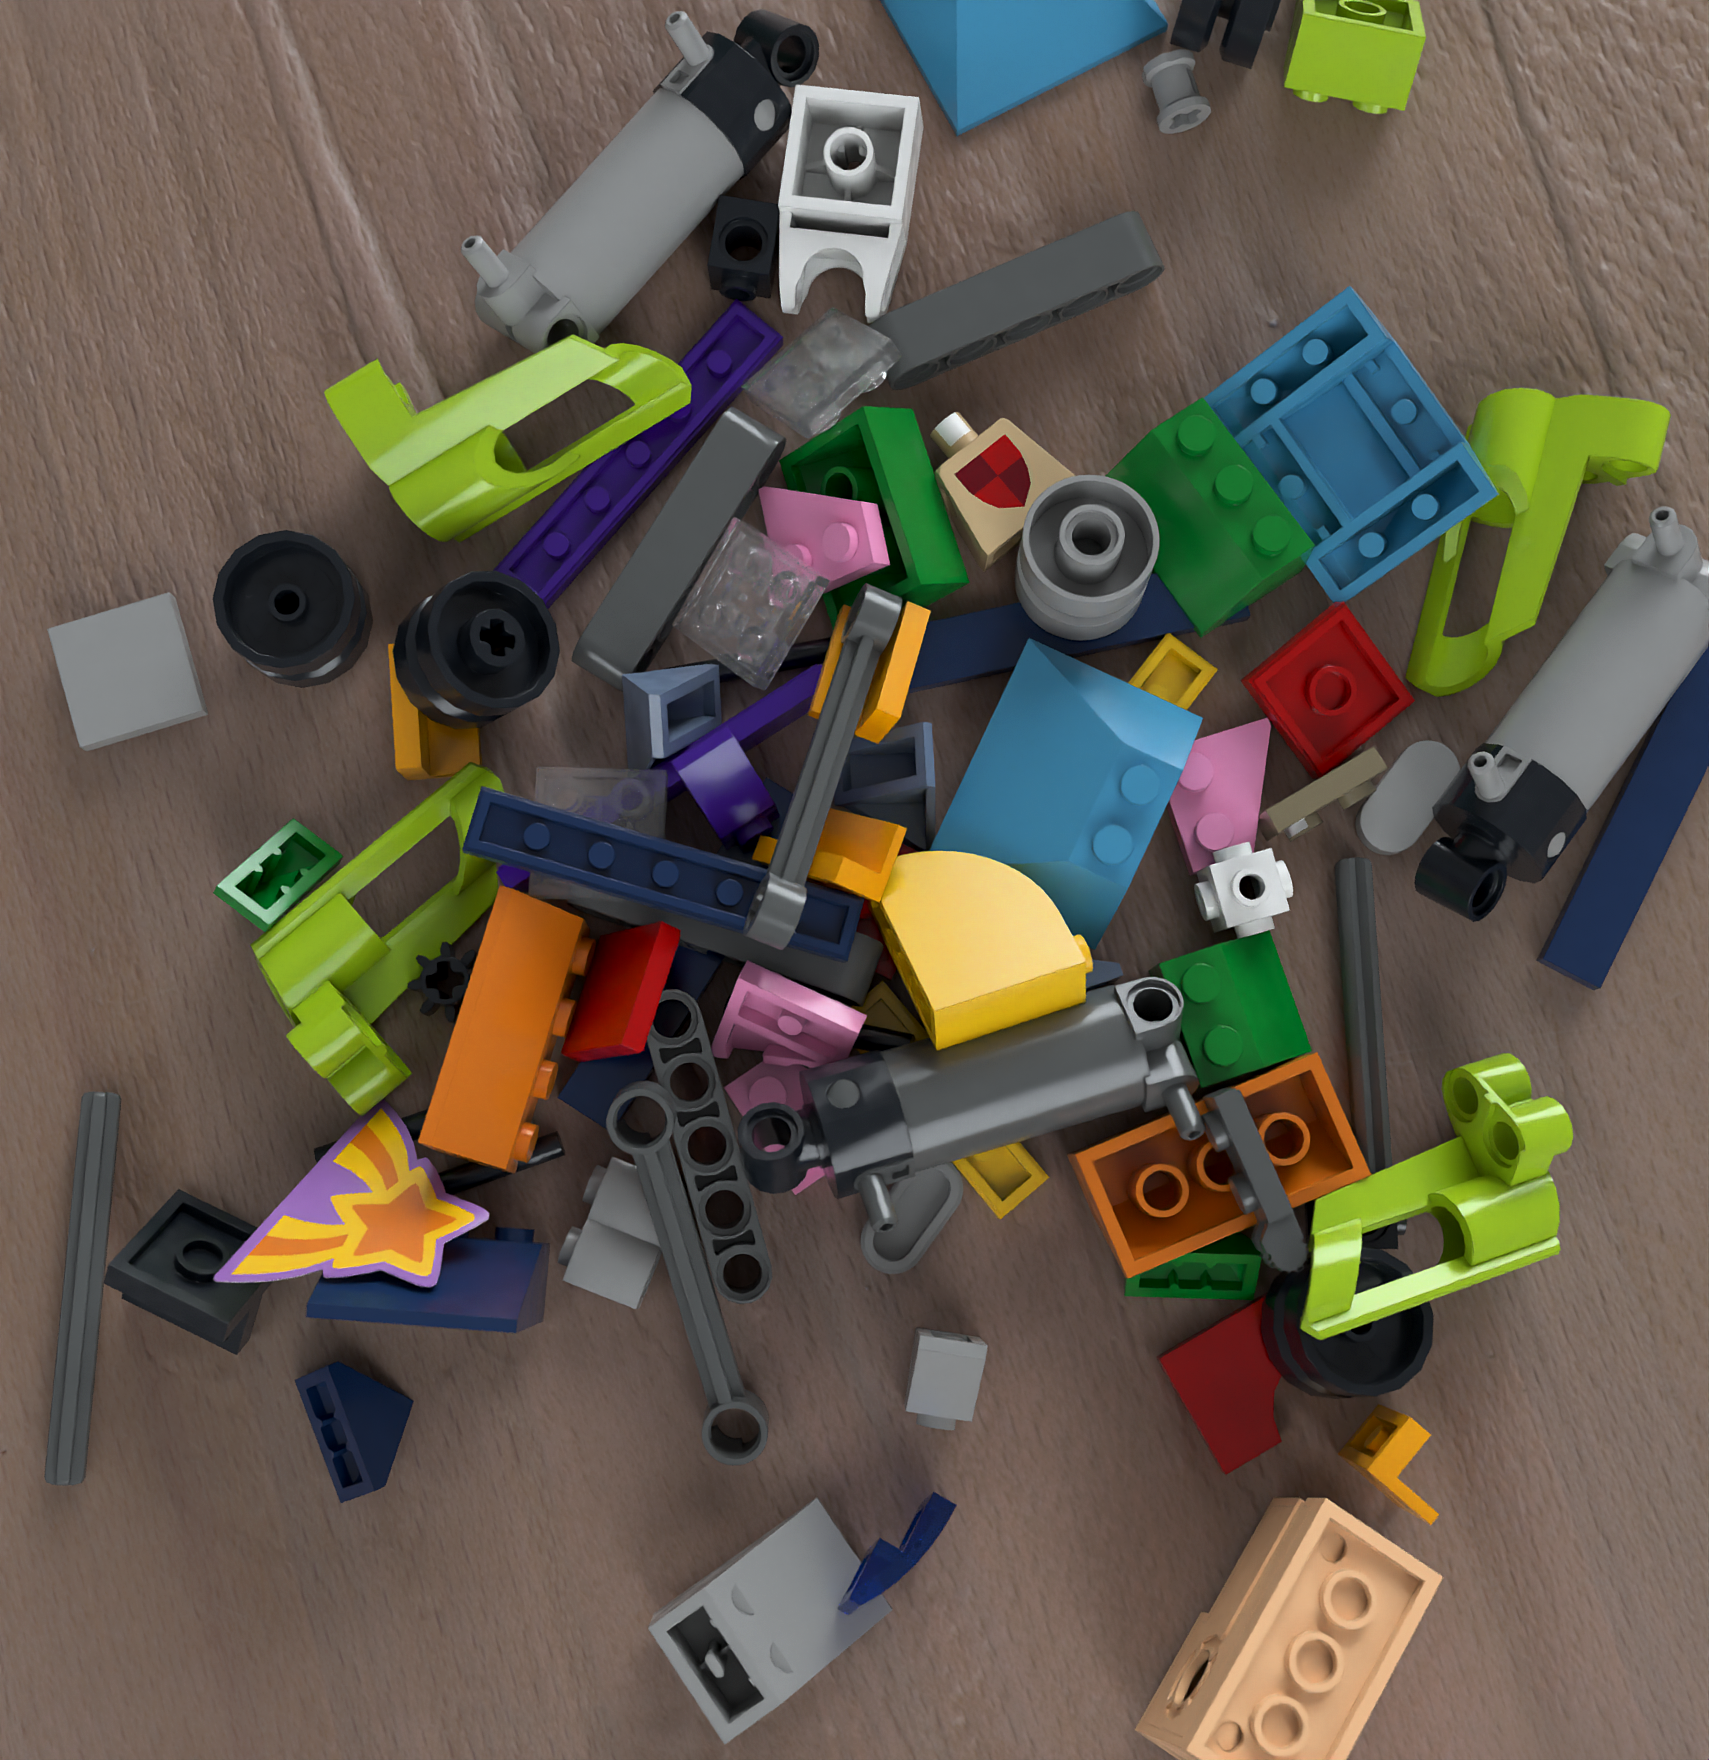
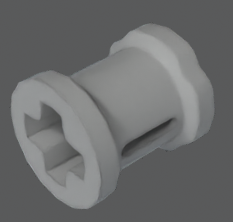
M1178 49L1163 53L1150 60L1143 67L1142 79L1144 85L1152 88L1160 111L1156 118L1159 130L1166 134L1189 130L1201 124L1211 113L1208 99L1200 96L1192 72L1195 66V59L1193 53L1189 50Z

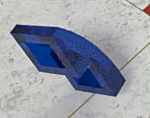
M933 1492L919 1505L898 1548L881 1538L867 1549L837 1609L850 1615L868 1605L898 1582L933 1545L957 1505Z

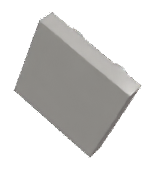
M170 592L47 629L79 747L83 750H94L209 715L177 601Z

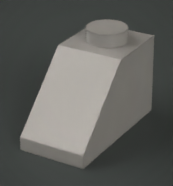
M916 1327L904 1401L906 1411L917 1413L916 1424L942 1430H955L956 1419L972 1422L988 1347L980 1337Z

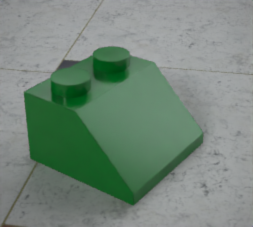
M1270 930L1223 942L1164 961L1149 970L1150 977L1166 979L1173 983L1182 993L1184 1005L1179 1041L1182 1043L1199 1081L1197 1089L1312 1051Z

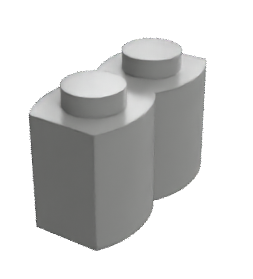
M612 1157L607 1168L599 1165L595 1167L582 1200L592 1205L583 1229L571 1227L560 1251L558 1263L567 1266L563 1281L631 1308L639 1309L662 1251L636 1166ZM683 1184L686 1193L687 1186Z

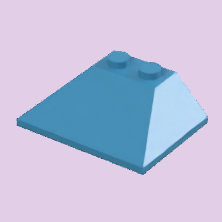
M880 0L956 136L1162 34L1168 29V23L1155 0Z
M1348 286L1204 397L1208 405L1315 544L1306 565L1333 603L1342 601L1346 603L1499 495L1468 441L1399 344L1351 286Z
M1029 638L929 851H956L975 854L1004 863L1021 872L1036 883L1053 901L1072 936L1081 934L1088 947L1095 950L1127 892L1183 772L1203 718Z

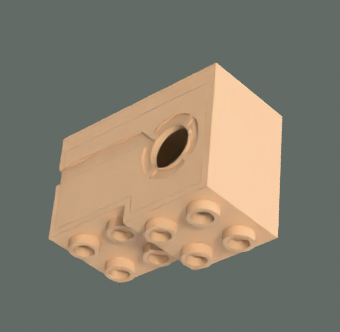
M1273 1497L1209 1613L1201 1612L1136 1726L1135 1731L1178 1760H1347L1443 1577L1327 1498H1307L1304 1501L1301 1498Z

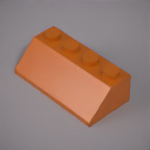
M502 885L499 886L418 1143L445 1155L512 1174L516 1173L518 1161L529 1162L539 1132V1125L531 1123L539 1098L548 1100L557 1076L558 1063L550 1061L558 1036L567 1038L577 1008V1001L569 999L577 975L584 977L587 975L595 953L596 940L588 938L591 930L584 918L515 889Z
M1318 1052L1301 1055L1225 1087L1236 1088V1090L1241 1091L1292 1209L1371 1175ZM1203 1097L1194 1100L1200 1116L1209 1112ZM1169 1111L1067 1154L1091 1213L1127 1279L1257 1223L1254 1212L1245 1215L1233 1196L1228 1177L1235 1175L1236 1172L1226 1149L1216 1152L1205 1131L1197 1139H1182Z

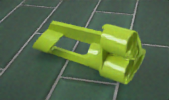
M572 334L419 413H416L403 385L400 382L394 385L385 374L378 358L324 391V394L336 418L369 468L389 486L394 500L406 516L430 537L440 542H448L451 539H455L460 543L691 402L692 385L681 366L656 351L626 343L611 344L602 348ZM587 379L596 380L620 390L635 404L527 470L518 452L503 431Z
M1530 388L1504 389L1492 393L1480 401L1475 411L1473 423L1468 425L1465 439L1470 444L1499 495L1440 536L1405 676L1410 683L1436 697L1450 696L1468 689L1483 679L1497 664L1505 639L1536 624L1581 483L1598 484L1610 482L1615 486L1626 485L1629 478L1656 473L1659 468L1671 418L1669 410L1654 402L1639 399L1582 394L1555 398L1549 393ZM1470 521L1491 527L1512 528L1489 622L1477 631L1465 636H1443Z
M469 762L275 923L266 933H263L250 944L264 979L285 1016L294 1027L286 1034L288 1040L322 1078H327L341 1097L360 1116H364L412 1074L406 1064L371 1024L408 988L407 983L416 980L421 975L424 968L416 960L418 955L425 956L430 960L440 957L442 942H448L452 945L494 904L499 889L496 862L469 855L462 851L481 786L504 792L501 780L487 767ZM451 816L457 829L460 845L458 875L388 934L380 938L352 907L357 893L446 818Z
M1501 1053L1457 1067L1445 1073L1442 1079L1441 1090L1445 1107L1457 1138L1314 1201L1308 1252H1311V1270L1300 1329L1319 1340H1323L1560 1253V1243L1556 1237L1560 1223V1205L1557 1190L1548 1169L1555 1155L1564 1153L1571 1147L1573 1141L1572 1124L1563 1106L1554 1098L1545 1096L1532 1100L1530 1077L1525 1066L1517 1057L1510 1053ZM1425 1212L1430 1213L1438 1220L1442 1228L1444 1244L1443 1253L1436 1266L1354 1295L1361 1257L1362 1234Z

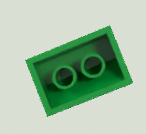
M1203 397L1152 429L1105 476L1116 479L1131 487L1146 501L1152 510L1159 530V551L1152 573H1156L1194 626V630L1200 638L1223 624L1225 620L1246 606L1249 607L1302 572L1315 547V544Z
M862 406L779 460L788 490L878 504L890 565L822 594L833 630L841 607L844 604L852 607L857 594L865 583L901 597L902 607L909 601L923 608L970 583L913 409Z

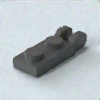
M1222 1088L1204 1096L1203 1100L1209 1111L1201 1115L1206 1127L1205 1132L1216 1152L1226 1149L1236 1172L1235 1175L1228 1177V1182L1239 1208L1245 1215L1251 1212L1255 1214L1257 1223L1251 1240L1255 1249L1261 1252L1259 1257L1264 1259V1264H1269L1270 1268L1273 1269L1277 1267L1280 1272L1283 1270L1287 1273H1290L1292 1270L1297 1272L1299 1267H1304V1261H1308L1306 1259V1255L1309 1253L1306 1251L1307 1244L1302 1242L1304 1236L1295 1218L1294 1211L1241 1091L1236 1090V1088Z

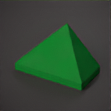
M292 818L216 886L213 894L266 933L340 864L343 855L296 819Z
M1239 1231L1128 1279L1125 1277L1123 1285L1124 1296L1254 1300L1261 1257H1259L1261 1252L1255 1249L1250 1238Z

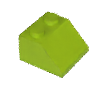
M1296 0L1283 68L1284 87L1293 89L1292 92L1295 96L1307 101L1325 102L1331 96L1351 100L1355 108L1368 113L1384 114L1388 111V108L1404 111L1426 40L1419 1Z

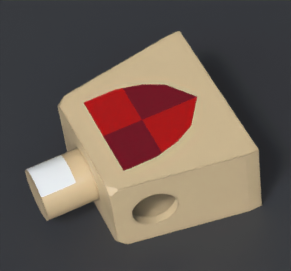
M954 412L940 422L930 434L931 439L948 457V460L935 471V478L946 511L977 564L984 572L1020 544L1027 513L1038 496L1053 484L1075 476L1011 421L1005 418L999 419L978 436L960 413Z

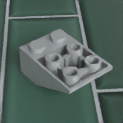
M817 1497L656 1611L648 1629L723 1743L726 1744L781 1705L891 1612L892 1607Z

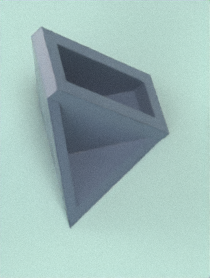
M703 664L622 674L629 783L722 724L719 665Z
M919 722L891 729L878 744L862 737L852 739L834 794L835 806L845 807L857 815L899 824L907 828L902 844L918 852L929 851L936 837V787L932 723Z

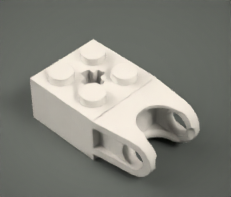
M795 85L778 202L780 211L779 287L783 313L798 315L814 279L822 272L831 268L852 270L863 279L866 293L865 316H867V323H872L887 313L907 245L923 133L919 97ZM850 162H861L859 167L849 170Z

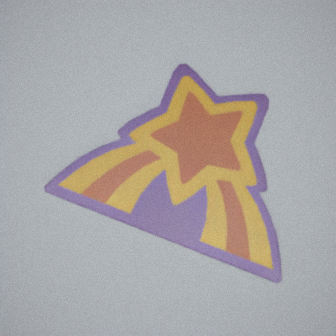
M382 1099L350 1126L219 1270L214 1279L216 1282H270L299 1277L323 1270V1277L325 1278L349 1277L384 1271L417 1286L432 1287L437 1284L440 1274L444 1243L489 1220V1212L483 1207L445 1192L434 1165L426 1157L417 1160L414 1143L406 1125L395 1110Z

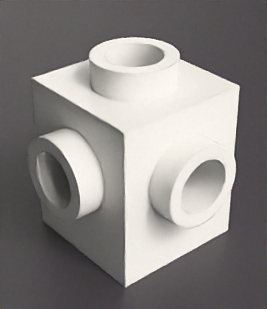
M1250 842L1213 852L1215 864L1209 865L1197 873L1199 883L1194 885L1200 913L1205 921L1211 920L1214 933L1234 927L1237 939L1275 929L1272 917L1289 911L1286 898L1293 896L1291 877L1284 861H1275L1272 848L1253 853ZM1244 876H1250L1256 896L1254 900L1245 898L1239 890V883Z

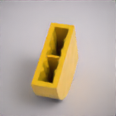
M924 851L900 855L896 857L880 903L868 900V908L936 1051L1086 1002V974L1093 971V962L1085 939L1081 934L1072 936L1053 901L1036 883L1004 863L987 857L956 851Z

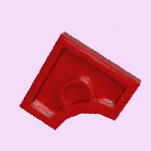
M1267 1292L1156 1357L1220 1470L1225 1475L1282 1442L1273 1417L1275 1389L1282 1375L1270 1361L1261 1334L1262 1303Z

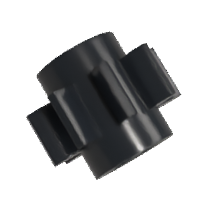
M442 942L440 957L432 960L422 955L416 957L419 965L424 969L420 980H413L407 983V985L413 991L423 992L428 998L421 1006L420 1012L422 1014L430 1016L440 1006L445 1007V1016L448 1022L456 1024L459 1009L461 1008L478 953L470 950L463 955L461 960L455 958L453 946L448 942ZM449 968L456 974L464 977V985L453 987V998L437 989V981L447 979Z

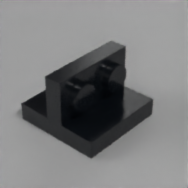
M178 1189L108 1264L104 1284L122 1292V1299L237 1355L250 1339L262 1295L273 1281L216 1282L214 1276L258 1228Z

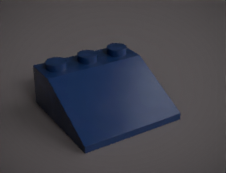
M495 1227L494 1239L469 1237L468 1231L444 1243L440 1274L437 1284L432 1287L417 1286L384 1271L337 1278H325L322 1273L307 1302L306 1317L518 1333L543 1322L550 1243L534 1242V1229Z

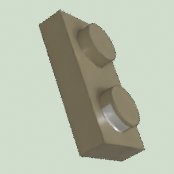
M1373 746L1265 810L1258 816L1257 826L1267 842L1283 832L1291 842L1323 823L1317 813L1323 808L1338 800L1343 810L1377 791L1371 780L1388 767Z

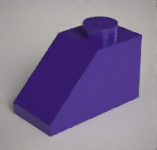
M727 725L671 761L686 790L726 851L739 844L741 849L749 848L758 843L761 835L768 836L773 831L774 827L771 822L780 817L776 804Z

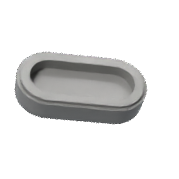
M1431 740L1419 741L1406 748L1396 758L1375 786L1377 791L1366 798L1356 815V832L1361 842L1368 849L1381 855H1394L1406 850L1418 840L1434 818L1432 807L1460 771L1459 762L1455 754L1447 746Z
M949 1162L915 1172V1177L893 1184L888 1193L898 1218L897 1225L891 1231L879 1233L872 1229L868 1219L861 1232V1249L865 1259L872 1267L883 1273L899 1274L910 1270L918 1263L961 1202L963 1182L959 1171L952 1163Z

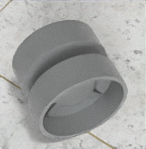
M1100 475L1069 477L1053 484L1042 492L1027 513L1014 575L1016 593L1027 615L1045 631L1070 640L1098 639L1114 633L1123 627L1133 617L1142 601L1158 556L1159 530L1149 505L1131 487L1116 479Z

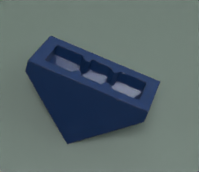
M339 1361L295 1379L294 1381L340 1503L385 1487L414 1401Z

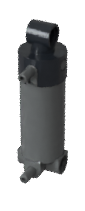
M1158 977L1141 978L1116 986L1109 985L1086 992V1002L939 1051H936L929 1037L881 1052L873 1050L800 1071V1086L804 1101L803 1109L795 1111L785 1104L776 1102L763 1103L750 1109L741 1118L737 1132L744 1174L749 1183L759 1191L776 1194L785 1193L797 1187L805 1178L808 1169L819 1166L825 1173L834 1197L840 1199L860 1193L872 1229L879 1233H885L894 1229L898 1223V1218L886 1185L915 1177V1172L1142 1105L1145 1113L1167 1106L1181 1138L1184 1140L1197 1139L1204 1133L1206 1127L1191 1096L1197 1089L1199 1081L1182 1043L1179 1041L1184 1005L1182 993L1173 983L1166 979ZM780 1144L785 1146L776 1152L761 1151L769 1145Z

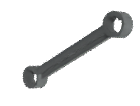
M865 583L862 586L846 619L841 636L843 647L767 874L762 879L754 895L744 924V936L779 950H783L789 943L802 914L807 895V889L804 885L879 657L891 638L902 607L901 597Z
M635 1081L624 1086L615 1095L607 1114V1130L612 1141L620 1149L632 1154L708 1402L702 1425L704 1447L715 1460L723 1464L743 1465L756 1459L765 1448L768 1438V1411L764 1402L756 1394L744 1388L669 1140L676 1121L675 1102L670 1093L661 1085L651 1081ZM634 1096H646L654 1099L665 1111L663 1131L651 1138L649 1132H637L631 1129L625 1119L618 1120L617 1118L618 1110L622 1104ZM727 1409H743L757 1419L759 1433L749 1442L743 1443L742 1438L728 1437L721 1432L718 1425L712 1426L715 1417Z

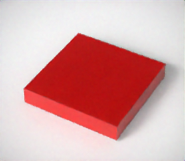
M1344 601L1334 602L1240 680L1312 779H1319L1331 772L1415 702Z
M659 921L600 936L567 1038L561 1051L562 1055L578 1062L638 1054L644 1050L681 937L680 929Z

